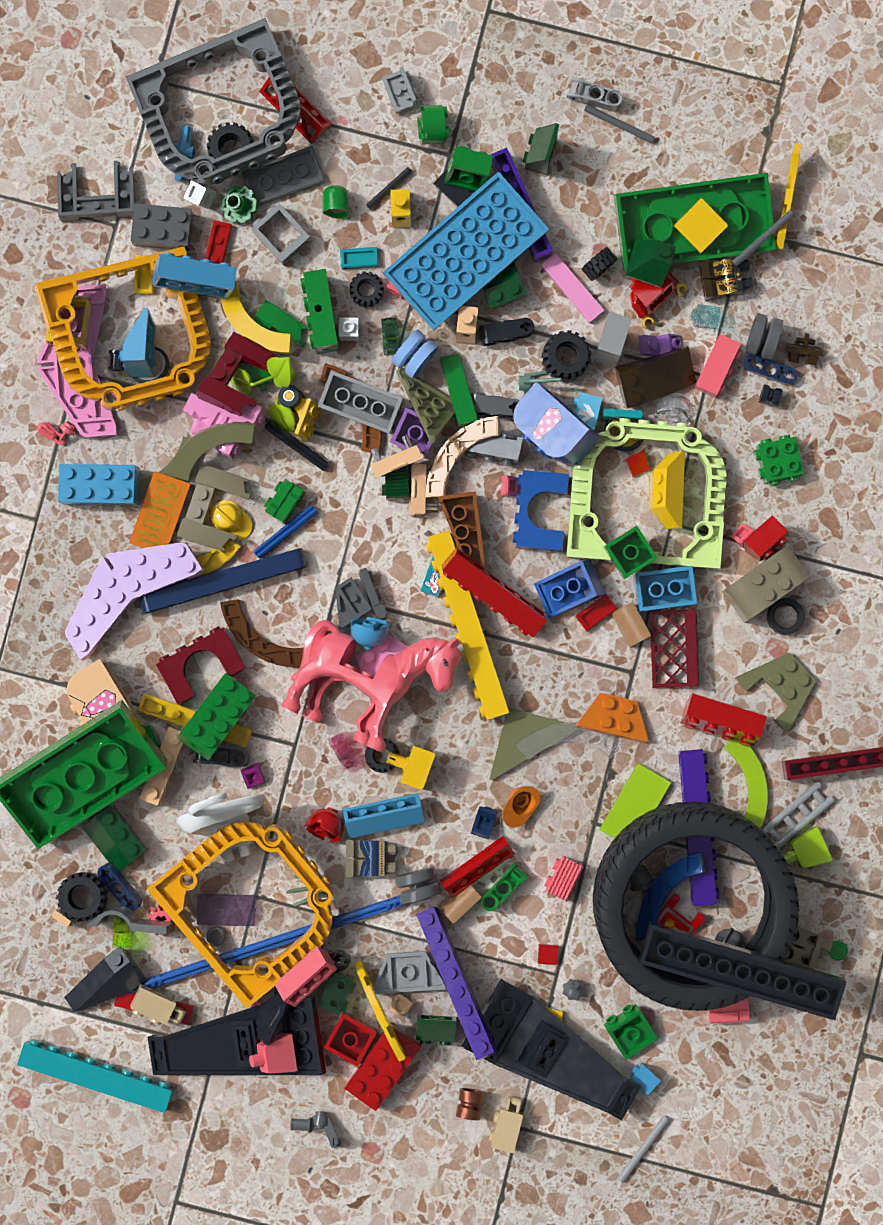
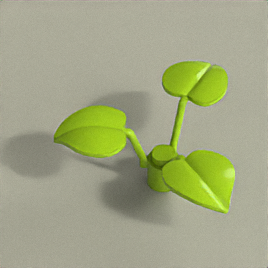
M272 357L267 361V369L271 376L257 382H251L250 375L245 370L238 368L231 379V383L237 391L244 395H249L252 393L253 386L274 379L276 386L287 387L296 378V373L291 368L290 357ZM277 397L275 405L269 407L270 416L274 423L281 428L294 432L296 430L294 415L290 408L279 404Z

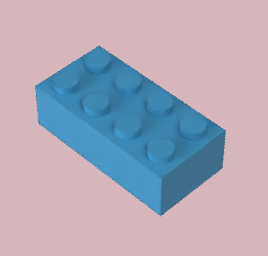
M165 252L160 254L154 263L152 286L227 299L234 290L237 267H231L232 265L229 263L215 264L207 259L198 261L190 256L176 257L173 253Z
M59 464L58 502L63 505L139 506L140 468L136 465Z

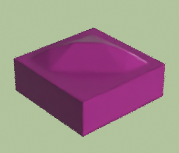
M259 763L241 770L247 789L265 783Z

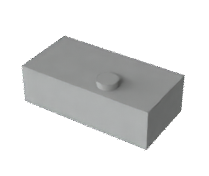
M609 312L593 363L615 369L618 361L622 362L625 353L622 349L632 318Z
M331 370L318 407L391 434L404 398Z

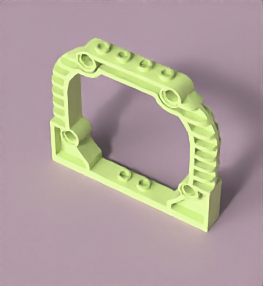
M620 418L619 422L609 423L605 431L598 433L602 437L582 461L574 464L566 557L611 560L603 548L606 543L595 530L598 526V518L594 513L590 512L594 464L596 457L605 447H619L628 439L676 443L681 451L697 454L705 467L706 475L703 520L696 523L692 531L695 538L687 547L681 550V558L659 556V552H655L658 558L652 561L651 564L720 569L727 475L725 464L719 452L709 442L701 439V433L697 428L688 427L687 423H677V426H669V422L658 421V425L650 424L649 420H639L638 423H631V419ZM610 428H619V436H612L609 431ZM688 433L695 434L696 441L694 443L687 441L686 435ZM589 516L593 519L592 527H586L583 524L585 517ZM702 525L708 529L706 536H701L698 533V529Z

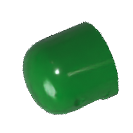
M339 185L327 187L322 194V213L336 219H347L350 216L348 204L350 196L348 190ZM331 209H342L345 212L334 213Z

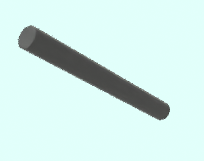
M588 104L584 109L585 112L651 144L655 136Z
M789 210L732 260V263L736 267L740 265L792 219L795 214Z

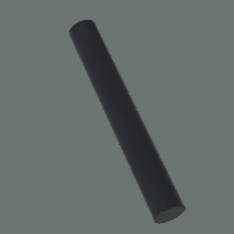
M409 167L403 170L366 204L368 209L372 210L391 192L390 190H394L412 174V170Z

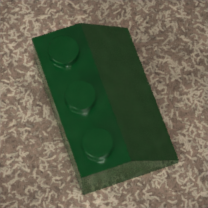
M114 804L108 806L83 827L106 860L114 864L120 872L148 851Z

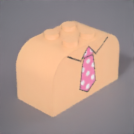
M99 659L74 674L69 680L67 694L72 703L70 708L75 715L78 714L82 719L80 721L81 725L118 701L123 700L143 727L145 726L106 660Z

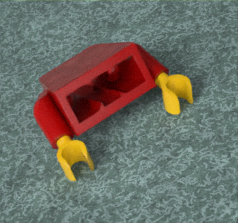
M669 271L661 288L629 278L632 281L629 286L631 290L629 295L631 305L637 316L642 318V326L645 329H648L645 325L647 319L654 325V320L647 317V313L651 315L674 292L678 297L684 296L680 293L679 288H682L684 291L688 290V287L685 284L680 285L679 281Z

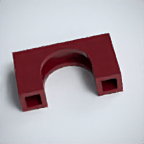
M218 626L209 631L210 635L204 638L199 636L192 640L194 644L188 647L183 645L175 650L177 653L172 656L167 654L158 659L159 663L156 666L177 705H181L196 697L185 673L187 661L195 653L209 651L215 654L230 677L247 669L224 627L220 629Z

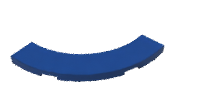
M703 853L679 859L671 866L665 868L651 883L642 900L636 926V940L645 939L650 921L658 922L659 913L664 901L677 885L692 876L705 873Z

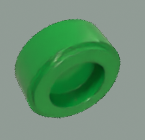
M841 941L831 942L832 947L828 955L834 960H843L848 954L847 946Z

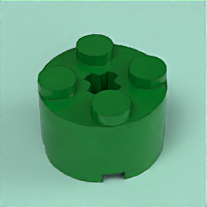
M418 106V113L421 112V117L417 118L418 137L422 139L420 144L444 143L447 137H449V126L445 125V118L448 117L447 106Z

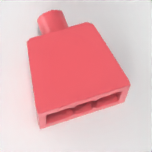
M283 1032L275 1035L268 1046L263 1041L258 1043V1054L249 1057L250 1065L252 1067L260 1066V1070L265 1073L297 1071L292 1034Z

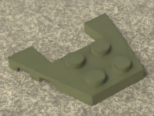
M787 653L735 677V680L746 691L762 678L781 698L788 708L774 721L785 733L789 732L816 682L791 653Z

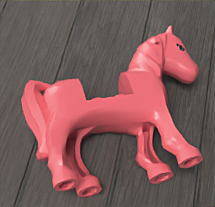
M322 620L317 622L307 634L300 668L290 677L293 684L288 688L287 697L283 700L281 707L298 714L301 709L300 697L305 687L311 682L310 693L304 701L306 709L302 716L320 723L322 718L320 708L323 694L336 681H346L367 695L372 701L368 710L357 719L358 731L353 739L384 753L386 743L382 736L383 725L392 705L399 702L408 693L412 683L425 670L430 675L433 686L438 692H445L451 689L454 671L462 656L457 648L461 641L457 638L451 641L437 637L421 639L403 649L400 653L395 655L388 654L381 662L374 677L364 671L360 674L359 669L349 665L357 644L351 635L341 633L331 621Z

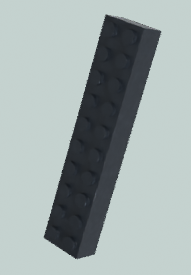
M651 921L639 957L640 964L834 1021L836 1020L847 983L844 978Z

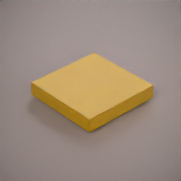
M702 198L674 225L699 253H702L728 226Z

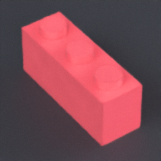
M720 334L694 389L714 398L717 394L721 395L726 385L723 381L725 377L729 378L734 368L731 366L733 359L737 360L742 351L739 349L741 343Z
M316 946L289 972L283 975L275 986L283 1001L296 1007L335 972L337 967L329 953Z

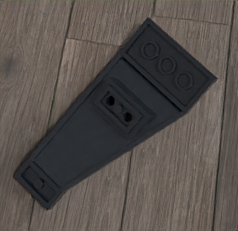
M500 979L481 1011L498 1053L484 1059L498 1067L607 1112L622 1121L641 1086L623 1076L532 995ZM466 1037L461 1046L473 1053Z
M307 996L296 1007L289 1004L287 1013L275 1035L283 1032L292 1034L297 1065L296 1072L265 1073L260 1070V1066L252 1067L250 1065L249 1057L258 1054L257 1044L262 1042L258 1039L255 1022L259 1016L258 1009L262 1006V1004L168 1035L148 1036L153 1075H323L326 1073L315 996Z

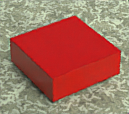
M538 944V964L557 965L558 945Z

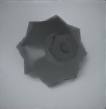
M569 979L568 982L563 984L562 994L567 996L568 1000L579 1001L581 997L585 996V985L579 979Z

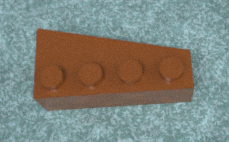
M476 491L438 496L458 549L486 569Z

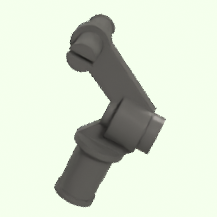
M316 1111L315 1115L309 1117V1119L291 1118L290 1128L292 1131L299 1130L311 1133L315 1129H324L330 1146L335 1149L341 1146V1139L338 1137L327 1116V1112Z

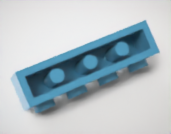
M419 793L343 809L349 838L425 822Z

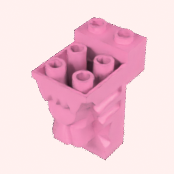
M191 393L183 408L185 414L194 420L191 428L192 436L207 427L231 422L256 424L255 429L257 430L258 426L262 427L266 416H264L265 412L259 405H256L253 409L250 405L240 409L243 415L238 416L198 399V396ZM241 442L225 443L213 447L217 452L233 460L234 456L238 457L242 449L240 446Z

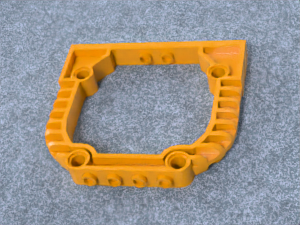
M185 247L36 283L35 290L62 374L66 382L76 393L89 400L100 402L104 409H118V411L128 409L129 405L132 404L141 406L147 404V401L151 399L160 401L170 394H173V397L182 395L194 383V376L204 367L209 357L211 346L208 327L196 293L173 291L172 289L165 288L166 295L171 299H176L179 304L190 343V354L187 362L176 365L167 377L125 388L114 382L98 384L86 374L80 362L70 325L75 318V310L70 304L77 293L78 284L95 280L103 282L109 280L111 276L123 277L128 275V272L147 267L150 275L153 276L154 263L160 254L168 252L182 258V256H187ZM67 312L70 315V318L63 319L61 318L60 313ZM179 376H186L188 383L180 382ZM105 396H114L115 402H107Z
M238 821L227 824L217 830L151 883L147 890L247 1009L272 989L282 976L308 955L311 950L316 946L320 948L324 944L332 925L330 903L333 897V889L330 886V880L317 871L319 868L313 860L309 861L307 859L305 850L292 841L294 838L288 830L284 831L277 824H271L266 827L257 822ZM275 831L278 834V839L273 840L269 838L268 833ZM256 841L263 850L271 853L278 852L308 888L307 902L315 912L313 924L304 935L272 960L268 957H261L254 966L235 965L229 969L216 954L217 950L214 945L206 942L203 938V932L199 928H195L181 911L186 906L187 891L194 889L199 882L200 876L198 872L236 843ZM191 875L194 882L187 883L184 880V876ZM324 891L328 894V898L321 899L318 893ZM266 965L268 971L261 972L259 966Z

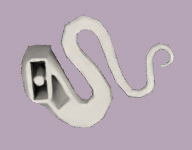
M226 793L214 795L207 800L191 805L188 814L176 818V824L183 832L210 837L227 824L238 821H250L247 813L260 808L264 803L265 795H253L223 803L219 802L227 798ZM254 841L238 842L227 848L220 854L223 862L235 860L233 849L239 848L242 858L252 855L251 844H254Z

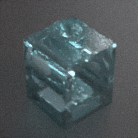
M698 304L696 309H692L691 321H694L693 326L716 329L719 323L720 307ZM705 312L709 314L710 319L704 321L701 319L700 314Z

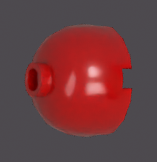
M331 807L316 809L309 815L304 824V827L308 826L306 830L310 834L321 840H324V837L331 839L330 843H338L344 831L342 818L338 815V811Z

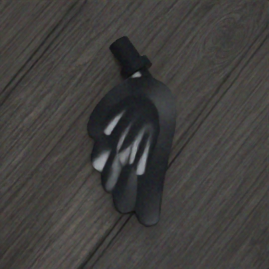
M274 986V996L264 1002L258 1009L259 1016L255 1021L258 1039L263 1041L266 1046L271 1044L289 1007V1004L283 1001L276 986Z

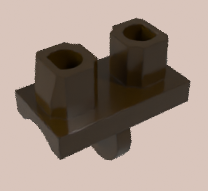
M804 333L803 338L796 337V343H802V345L786 344L788 361L799 363L801 353L807 354L806 364L816 365L819 356H822L823 350H821V347L808 346V344L815 345L816 342L815 339H809V333Z

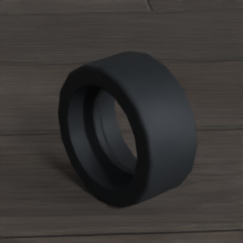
M782 598L774 602L767 612V622L770 628L781 635H789L798 631L805 620L802 606L796 600L790 598ZM788 605L796 611L797 620L793 626L783 628L776 623L774 614L780 606Z

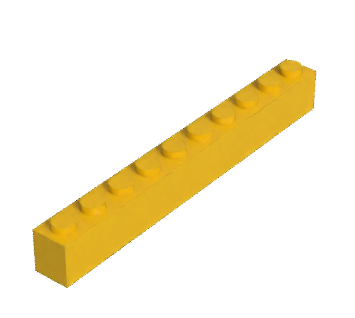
M450 530L428 537V542L425 543L428 554H433L434 561H431L434 572L438 571L440 579H437L440 590L444 589L446 597H443L445 606L450 608L452 615H449L452 627L456 626L458 630L455 636L461 641L460 644H462L464 649L461 652L464 663L468 662L470 667L467 673L470 681L474 680L476 688H473L476 700L480 699L482 704L479 707L482 718L486 717L487 721L507 715L509 710L470 591L463 590L457 581L448 579L442 571V564L455 549Z

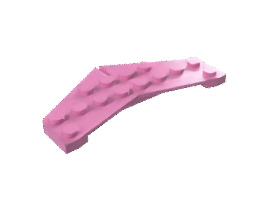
M105 284L78 286L77 293L73 298H76V296L86 297L92 306L86 349H76L86 374L96 383L101 384L93 360L107 297V289ZM73 307L75 318L70 325L72 336L81 337L84 308ZM67 312L60 313L61 318H70ZM45 342L36 364L54 363V366L36 368L79 433L85 438L117 436V425L111 410L104 409L100 402L81 396L69 386L62 374L54 345H48Z

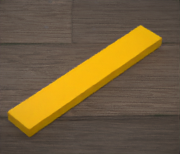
M144 693L137 712L185 727L196 712L195 710ZM235 724L224 741L247 748L253 730Z

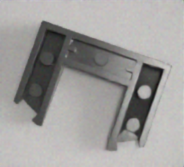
M114 161L115 195L79 197L76 163H72L70 165L72 171L63 176L60 171H57L58 217L61 222L80 221V217L116 215L117 218L133 217L134 203H136L133 167L130 166L129 171L119 168V161Z

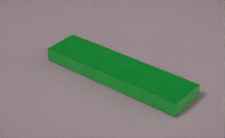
M459 354L440 357V364L458 426L470 425L478 419Z

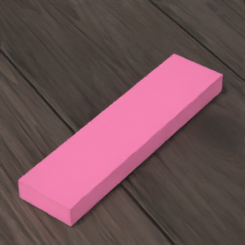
M556 253L541 264L544 271L588 323H591L604 312V309Z

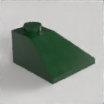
M635 240L625 276L661 288L670 268L676 246L659 240Z

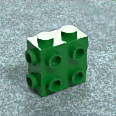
M784 435L780 436L779 440L772 441L771 438L761 440L760 444L756 446L754 456L755 460L759 461L760 468L758 469L760 480L763 479L764 484L769 483L770 486L781 484L780 480L788 479V482L800 480L799 476H802L804 471L796 437Z

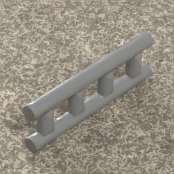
M816 781L761 829L766 835L769 833L776 841L774 844L778 849H781L835 802L832 796L825 799L818 791L822 787L819 781ZM813 795L819 802V805L813 811H810L804 802ZM797 808L805 816L798 824L789 816ZM782 821L791 829L783 837L775 829Z

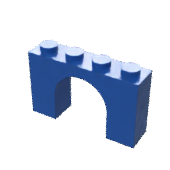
M523 470L522 475H518V486H521V494H517L516 505H520L519 513L515 512L514 524H518L517 532H513V543H516V548L562 552L564 531L546 530L536 527L528 517L527 508L530 501L540 494L567 495L569 474Z

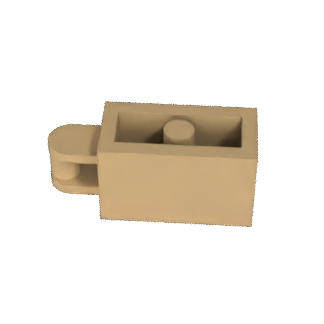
M140 984L130 1005L135 1015L150 1017V1021L161 1025V1023L166 1025L168 1020L181 1024L186 1014L185 1010L176 1006L175 999ZM173 1010L177 1012L175 1017L171 1016Z
M508 1096L505 1108L500 1107L499 1111H495L493 1122L496 1125L495 1129L490 1131L488 1142H491V1148L514 1154L523 1119V1112L519 1111L522 1099ZM509 1105H515L516 1110L509 1109Z

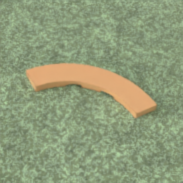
M494 416L477 420L465 428H461L446 441L436 455L431 472H429L426 497L446 495L447 482L457 460L474 444L487 438L500 436V417Z

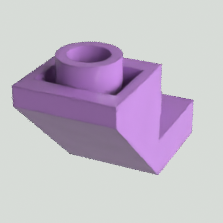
M668 333L660 336H639L640 355L655 356L682 348L681 335Z

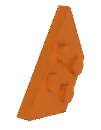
M605 693L597 695L575 726L642 743L648 742V736L637 701Z

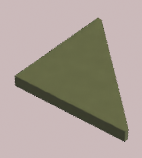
M398 368L396 373L429 441L433 444L455 416L451 398L417 376L411 379L405 374L404 368Z
M508 708L509 714L506 715L489 779L497 778L579 728L573 724Z

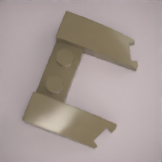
M200 464L195 479L197 484L186 517L182 518L177 537L225 552L226 549L223 545L230 538L236 541L238 536L207 526L205 522L216 490L250 500L251 494L245 493L244 482L247 483L249 480Z

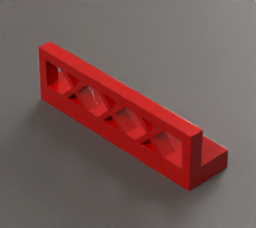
M268 77L259 92L280 112L276 92L275 96H272L267 91L270 85L273 87L270 77ZM294 86L300 101L302 122L298 123L296 129L313 144L322 132L331 127L332 123ZM307 126H312L316 130L313 136L308 132Z
M502 836L440 881L451 898H453L512 857L515 852Z

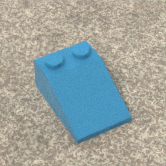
M148 308L142 310L123 342V350H120V362H123L124 369L127 370L130 377H153L156 324Z

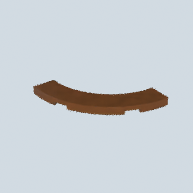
M239 599L220 602L227 626L245 649L256 657L275 665L300 667L303 648L282 647L262 638L247 622Z

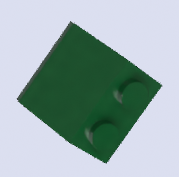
M417 1015L416 1040H420V1044H431L432 1041H438L439 1045H451V1042H455L456 1017Z

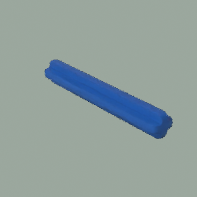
M310 505L254 550L255 555L261 559L314 517L318 513L315 507Z

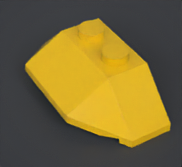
M684 451L669 453L650 472L649 511L666 529L682 528Z

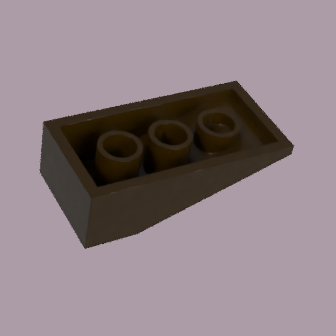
M688 346L615 367L622 401L627 409L646 404L697 383Z

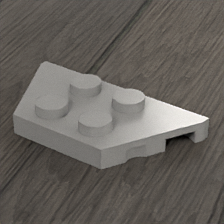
M426 951L387 953L373 985L376 994L446 989L443 980Z

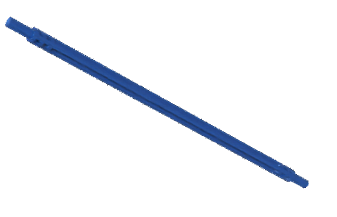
M398 895L332 917L330 930L405 906V904H401ZM312 924L219 954L218 956L225 964H229L295 942L306 933ZM204 959L147 978V981L142 985L153 989L213 968Z

